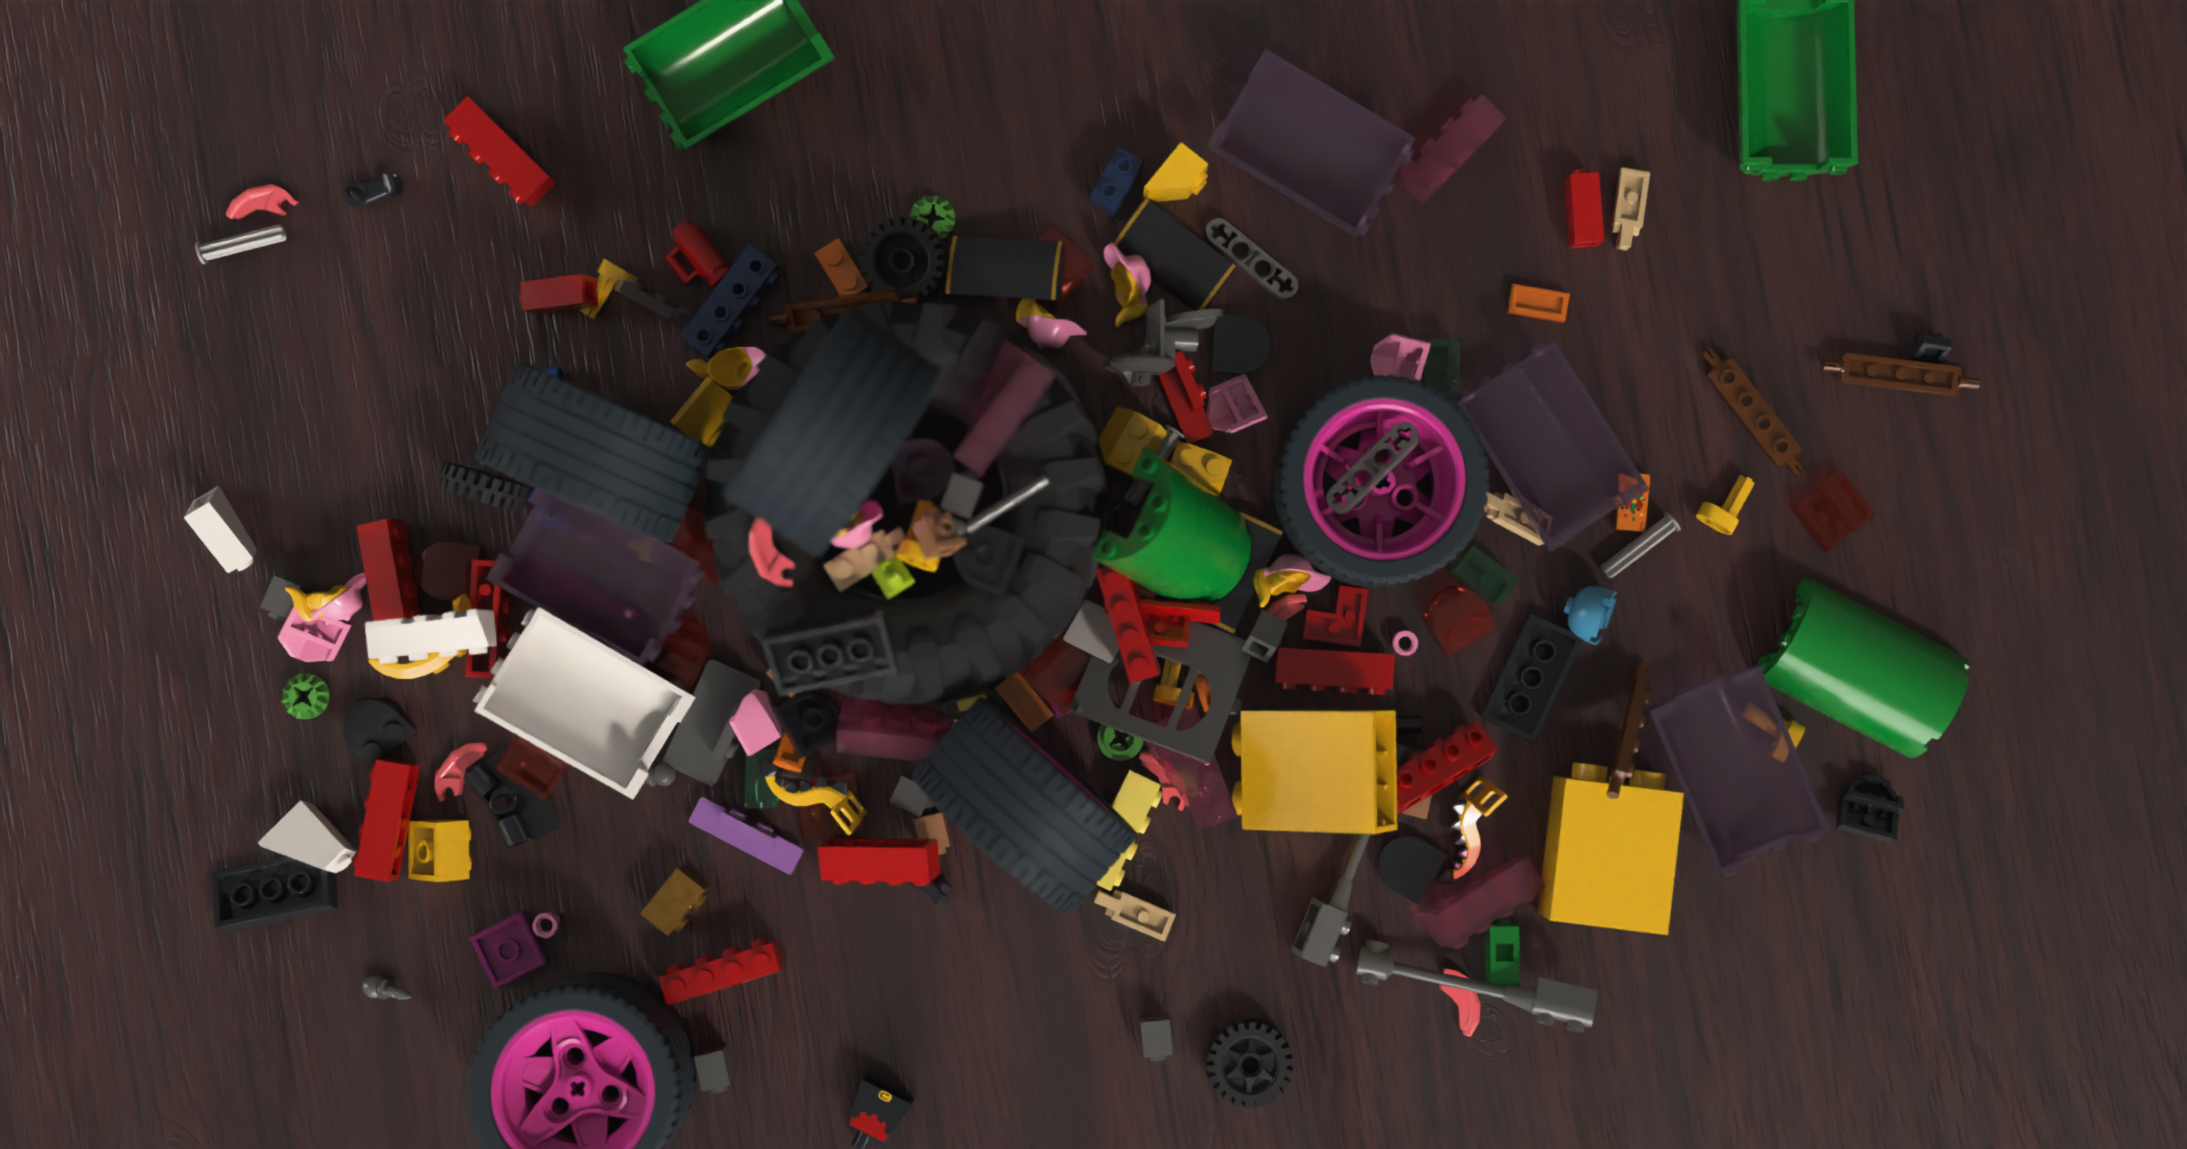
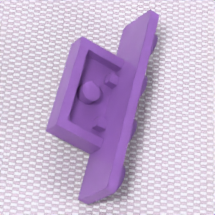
M706 797L699 799L689 818L690 824L789 875L793 873L804 852L802 847L773 833L774 829L767 824L759 821L756 824L748 820V815L735 808L729 810Z

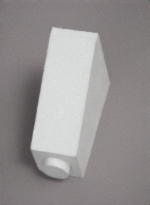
M217 486L195 499L186 512L184 519L226 572L230 573L236 568L238 571H242L254 562L253 557L257 548L220 487Z
M302 800L258 842L261 847L334 873L345 869L351 863V858L356 853L354 847L314 804Z

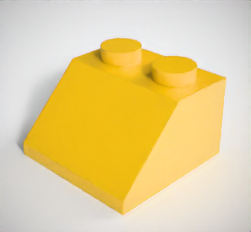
M1181 142L1146 184L1143 199L1146 197L1153 203L1188 199L1192 193L1197 195L1207 183L1208 174L1206 172L1208 163Z
M707 376L670 422L688 436L709 447L713 446L725 426L726 420L722 417L733 396Z
M1117 406L1098 439L1105 465L1140 482L1141 479L1131 475V472L1143 447L1156 453L1167 431L1159 423L1144 415Z
M411 820L408 828L409 879L431 882L469 879V871L472 866L469 856V841L471 839L469 820Z

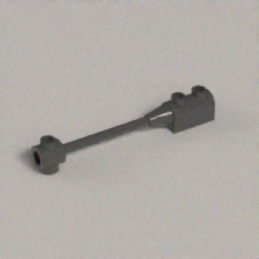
M1396 743V764L1399 767L1405 764L1406 759L1413 754L1414 750ZM1371 834L1357 835L1342 875L1337 879L1325 900L1311 898L1290 950L1299 957L1327 967L1329 961L1336 962L1339 958L1341 948L1339 945H1336L1340 934L1346 935L1350 931L1352 924L1351 919L1347 918L1353 884L1352 879Z
M1366 940L1365 946L1361 947L1356 974L1362 976L1361 982L1378 985L1379 980L1385 981L1391 974H1397L1502 998L1508 1003L1531 1012L1532 1015H1537L1536 1022L1544 1025L1554 1026L1555 1020L1567 1022L1566 1029L1575 1032H1584V1027L1591 1028L1598 990L1540 977L1536 980L1535 988L1503 987L1397 963L1394 961L1391 952L1388 951L1389 945L1379 941Z

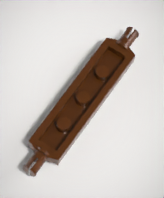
M898 289L792 301L785 305L784 313L769 314L768 320L771 326L787 324L791 333L806 331L805 327L829 314L845 312L849 307L855 310H863L862 306L888 300L920 304V302H918V296L902 299Z
M1712 346L1707 351H1704L1701 355L1704 356L1712 367L1706 376L1777 467L1787 464L1795 477L1804 473L1806 469L1796 458L1802 448L1733 358L1721 360L1712 349Z
M1843 353L1839 361L1822 359L1821 365L1823 366L1820 367L1821 371L1837 372L1839 383L1951 397L1957 396L1961 388L1978 390L1980 385L1976 384L1980 382L1979 378L1963 377L1961 367L1862 354Z
M1644 661L1636 663L1635 674L1632 676L1633 683L1629 692L1613 766L1609 776V787L1606 793L1611 799L1619 798L1624 779L1626 777L1631 778L1636 761L1631 760L1633 753L1636 754L1640 745L1641 737L1637 736L1638 728L1642 729L1647 714L1642 711L1643 705L1648 704L1652 689L1648 688L1650 676L1646 675L1649 664Z

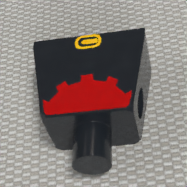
M865 1074L860 1083L848 1122L850 1127L857 1130L851 1144L857 1149H869L873 1139L885 1143L910 1110L914 1098Z

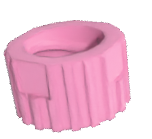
M1407 630L1396 632L1390 642L1395 653L1403 656L1412 655L1418 648L1417 645L1419 643L1416 638L1417 636ZM1403 636L1408 637L1411 641L1410 647L1405 650L1399 646V640Z
M550 911L538 914L532 925L536 936L538 935L545 939L556 935L559 932L558 930L561 929L560 917ZM545 918L551 920L553 928L550 931H545L541 928V921Z

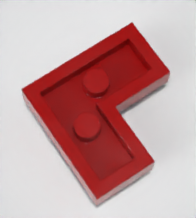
M1339 585L1335 614L1306 610L1302 639L1360 647L1368 589Z

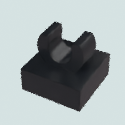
M1923 329L1917 338V344L1911 352L1912 361L1942 364L1952 348L1951 338H1944L1941 332H1937L1935 336L1927 335V330Z

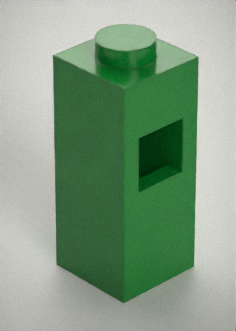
M1493 918V923H1485V982L1503 987H1520L1519 926L1511 923L1510 918Z

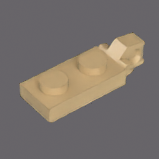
M1625 167L1619 169L1611 224L1612 232L1618 233L1615 249L1627 251L1631 247L1632 237L1638 236L1640 229L1643 227L1650 171Z
M1487 492L1488 501L1487 505L1484 506V510L1487 512L1486 517L1538 546L1544 544L1551 522L1550 516L1507 493L1499 494L1495 492L1491 494Z
M900 527L886 535L884 530L878 533L875 532L863 545L848 549L823 566L838 590L842 592L872 573L871 570L878 567L877 565L887 558L889 560L892 559L897 553L895 547L900 544L901 540H906L907 536Z
M1098 890L1094 899V903L1107 908L1105 915L1110 916L1112 920L1164 942L1176 916L1175 913L1124 891L1115 890L1113 895Z

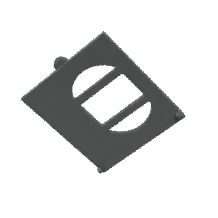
M1191 622L1188 648L1153 645L1156 656L1190 668L1167 727L1156 725L1129 714L1141 681L1130 684L1121 708L1118 709L1113 704L1108 692V679L1113 667L1122 659L1120 649L1111 663L1094 655L1091 656L1069 711L1210 764L1229 714L1234 715L1241 710V700L1236 695L1252 655L1241 650L1246 641L1245 639L1199 622ZM1201 673L1210 688V707L1199 723L1191 728L1177 731V725L1196 677Z

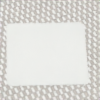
M1085 600L1063 640L1111 663L1119 650L1110 616L1104 613L1103 607Z

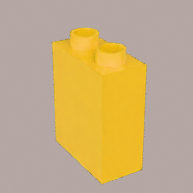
M1396 710L1241 711V722H1237L1232 731V748L1235 755L1241 757L1242 780H1238L1233 788L1232 803L1236 814L1242 815L1243 830L1378 834L1397 830Z
M1573 762L1571 777L1553 775L1538 914L1550 921L1668 935L1684 793L1665 789L1667 774L1634 770L1629 780V785H1621L1619 798L1611 799L1606 795L1609 787V782H1607V766Z

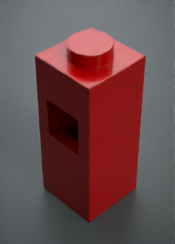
M1577 169L1572 171V174L1564 180L1569 248L1596 247L1605 241L1599 172L1590 173V169Z
M577 274L520 282L521 292L519 299L522 311L546 314L598 307L597 278Z

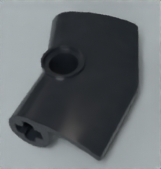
M507 743L485 764L480 763L463 779L464 783L490 808L506 849L530 842L560 828L544 782ZM500 797H506L511 801L512 805L507 809H500L496 806L495 801Z

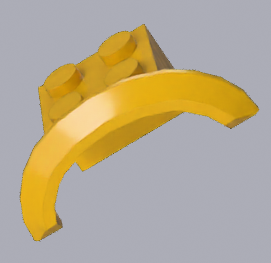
M466 593L452 601L454 611L450 612H467V610H472L471 602ZM467 649L457 650L458 657L466 655ZM439 652L428 653V659L414 660L415 662L408 664L397 662L379 664V659H369L368 662L384 675L398 679H413L432 672L437 674L450 665L449 661L453 657L439 658Z

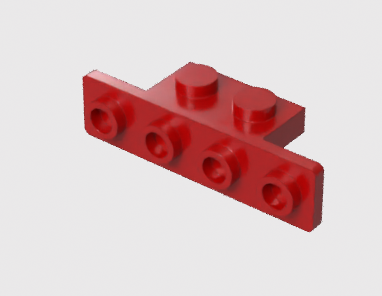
M1181 350L1175 351V367L1159 374L1158 377L1186 442L1192 444L1213 435L1214 431L1203 408L1205 404L1203 399L1207 398L1202 383H1196L1192 373L1196 370L1190 356L1184 357Z
M1151 597L1139 599L1153 645L1188 648L1191 622L1220 623L1221 607L1215 606L1212 603L1189 604L1181 600H1171L1169 602L1156 601ZM1103 599L1104 613L1109 614L1105 600Z

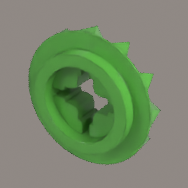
M937 195L924 196L914 203L909 213V218L929 225L928 220L921 216L930 215L933 207H935L936 216L944 220L934 221L932 228L942 240L954 228V210L947 200Z
M302 673L288 679V683L282 689L283 699L281 702L285 705L286 712L292 714L296 719H312L319 716L326 709L329 702V690L326 683L314 674ZM298 689L301 691L311 690L308 695L311 704L306 701L297 703L301 697Z
M1102 724L1097 735L1098 745L1103 754L1115 761H1125L1136 756L1141 750L1144 740L1130 734L1125 738L1128 746L1127 749L1121 743L1110 746L1109 743L1115 738V731Z

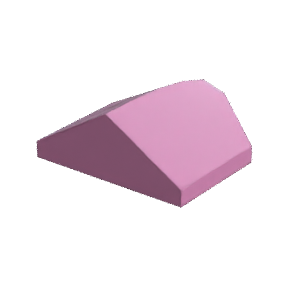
M1395 333L1390 334L1374 345L1370 359L1374 375H1383V377L1396 375L1398 378L1403 376L1410 378L1412 381H1420L1431 342Z
M1246 374L1209 388L1206 415L1214 430L1232 434L1268 418Z
M293 605L277 638L288 654L304 662L333 661L351 625L342 620H330L325 617L313 621H305L299 616Z
M753 689L743 697L735 715L729 721L748 756L753 755L779 739L783 733V728L772 710L774 707L772 700L767 692Z

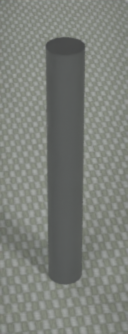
M1042 473L967 520L964 524L969 532L972 533L1050 483Z

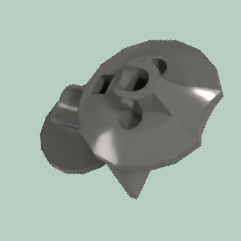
M1159 300L1146 308V344L1141 346V348H1137V350H1133V354L1126 352L1110 357L1103 363V367L1118 374L1128 386L1143 387L1150 385L1151 376L1159 375L1175 367V351L1196 352L1198 348L1197 329L1211 327L1216 322V319L1223 315V309H1204L1165 317L1164 300Z

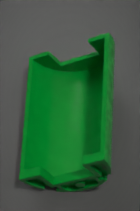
M701 0L623 47L627 54V57L623 59L632 74L638 72L648 88L644 89V92L652 105L658 103L663 112L659 116L668 130L671 128L674 130L670 136L678 149L682 147L685 149L690 148L835 59L798 0Z
M1736 0L1740 169L1744 174L1760 175L1763 181L1777 180L1779 176H1789L1790 181H1801L1807 179V175L1827 172L1831 175L1847 173L1848 167L1858 164L1854 0Z
M1143 447L1131 475L1154 484L1128 540L1104 530L1091 558L1168 601L1181 600L1189 604H1199L1223 598L1238 584L1249 562L1251 536L1247 532L1244 517L1233 505L1152 450Z
M1810 577L1802 579L1795 590L1797 597L1794 603L1798 605L1791 616V619L1794 621L1790 629L1785 630L1778 642L1780 646L1778 652L1768 653L1767 656H1763L1756 667L1758 674L1755 679L1908 758H1916L1929 749V746L1926 745L1928 741L1940 738L1962 702L1969 681V676L1964 674L1965 669L1970 667L1968 659Z

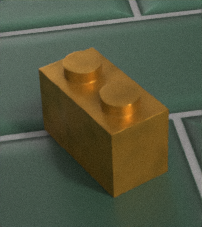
M681 865L676 868L640 914L667 936L674 930L679 933L690 920L686 917L692 908L698 910L708 896L704 893L709 886L685 866Z

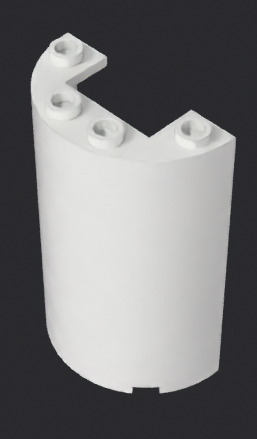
M540 607L536 611L530 608L521 622L525 626L521 634L515 632L506 646L511 649L505 660L499 657L490 673L495 675L488 688L482 685L473 701L478 703L474 711L629 798L634 799L649 775V767L676 723L682 721L696 697Z

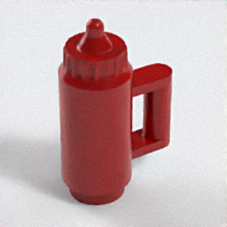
M691 220L684 221L672 231V235L675 237L674 242L677 246L664 257V260L684 286H688L701 276L704 281L715 288L729 271L727 263L697 224H693ZM681 252L695 268L691 274L677 258Z

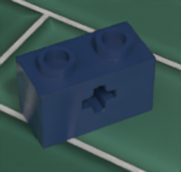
M1118 147L1090 195V205L1115 218L1143 169V161Z

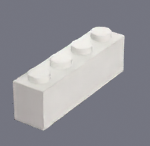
M474 609L467 610V612L442 613V616L424 615L415 616L413 619L399 618L365 622L368 659H379V664L398 662V656L409 655V661L428 659V653L439 652V658L458 656L457 650L469 649V654L488 653L487 647L497 646L493 610Z

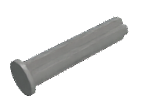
M278 224L204 244L199 241L195 243V249L200 262L204 265L211 259L285 241L287 235L284 227Z
M1166 424L1167 434L1156 451V454L1165 460L1168 459L1181 438H1185L1182 433ZM1142 479L1140 482L1133 480L1123 498L1132 505H1138L1151 483Z
M1665 512L1663 514L1664 518L1601 565L1602 572L1608 578L1615 577L1673 531H1680L1681 528L1677 521L1668 512Z

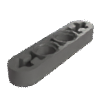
M1215 218L1208 223L1205 236L1206 240L1276 298L1288 300L1295 295L1298 290V281L1292 273L1223 218ZM1213 226L1215 228L1224 227L1223 234L1228 239L1231 234L1236 236L1230 241L1227 249L1223 246L1226 243L1224 238L1218 236L1216 239L1212 237L1213 230L1211 228ZM1236 243H1244L1248 247V255L1238 258L1233 254L1232 247ZM1258 261L1269 263L1271 271L1268 275L1260 276L1255 272L1254 267ZM1276 270L1280 272L1277 278L1284 283L1286 280L1291 282L1289 286L1292 290L1291 292L1286 290L1281 293L1279 291L1280 284L1275 280L1272 285L1267 282L1273 277Z
M1404 421L1394 425L1330 488L1326 500L1332 511L1338 514H1345L1352 510L1418 444L1419 435L1413 424ZM1410 430L1411 440L1409 442L1402 440L1397 445L1401 451L1396 453L1388 442L1392 441L1395 445L1400 440L1399 432L1407 433ZM1381 450H1388L1392 455L1390 462L1385 465H1380L1375 461L1376 454ZM1360 471H1366L1370 474V481L1364 486H1358L1354 483V476ZM1349 482L1353 490L1358 493L1354 496L1350 491L1345 496L1347 503L1345 505L1338 503L1335 506V495L1343 496L1348 491L1345 485Z

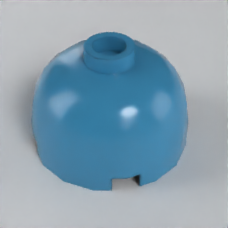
M1588 586L1581 589L1575 598L1570 596L1564 609V613L1569 614L1568 625L1570 631L1583 639V641L1598 645L1603 636L1597 634L1599 629H1606L1616 602V599L1613 597L1617 594V591L1600 586Z

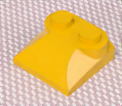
M1178 441L1170 461L1172 465L1218 496H1220L1232 462L1231 459L1181 441Z

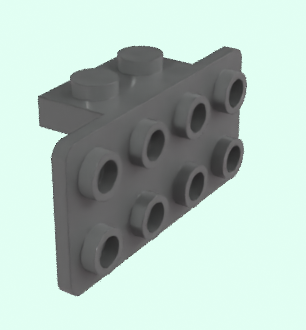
M709 660L692 695L696 698L680 722L663 758V763L669 764L674 770L707 785H715L728 757L733 758L739 745L736 742L738 737L729 723L730 718L735 715L743 697L753 689L760 690L761 681L717 660Z

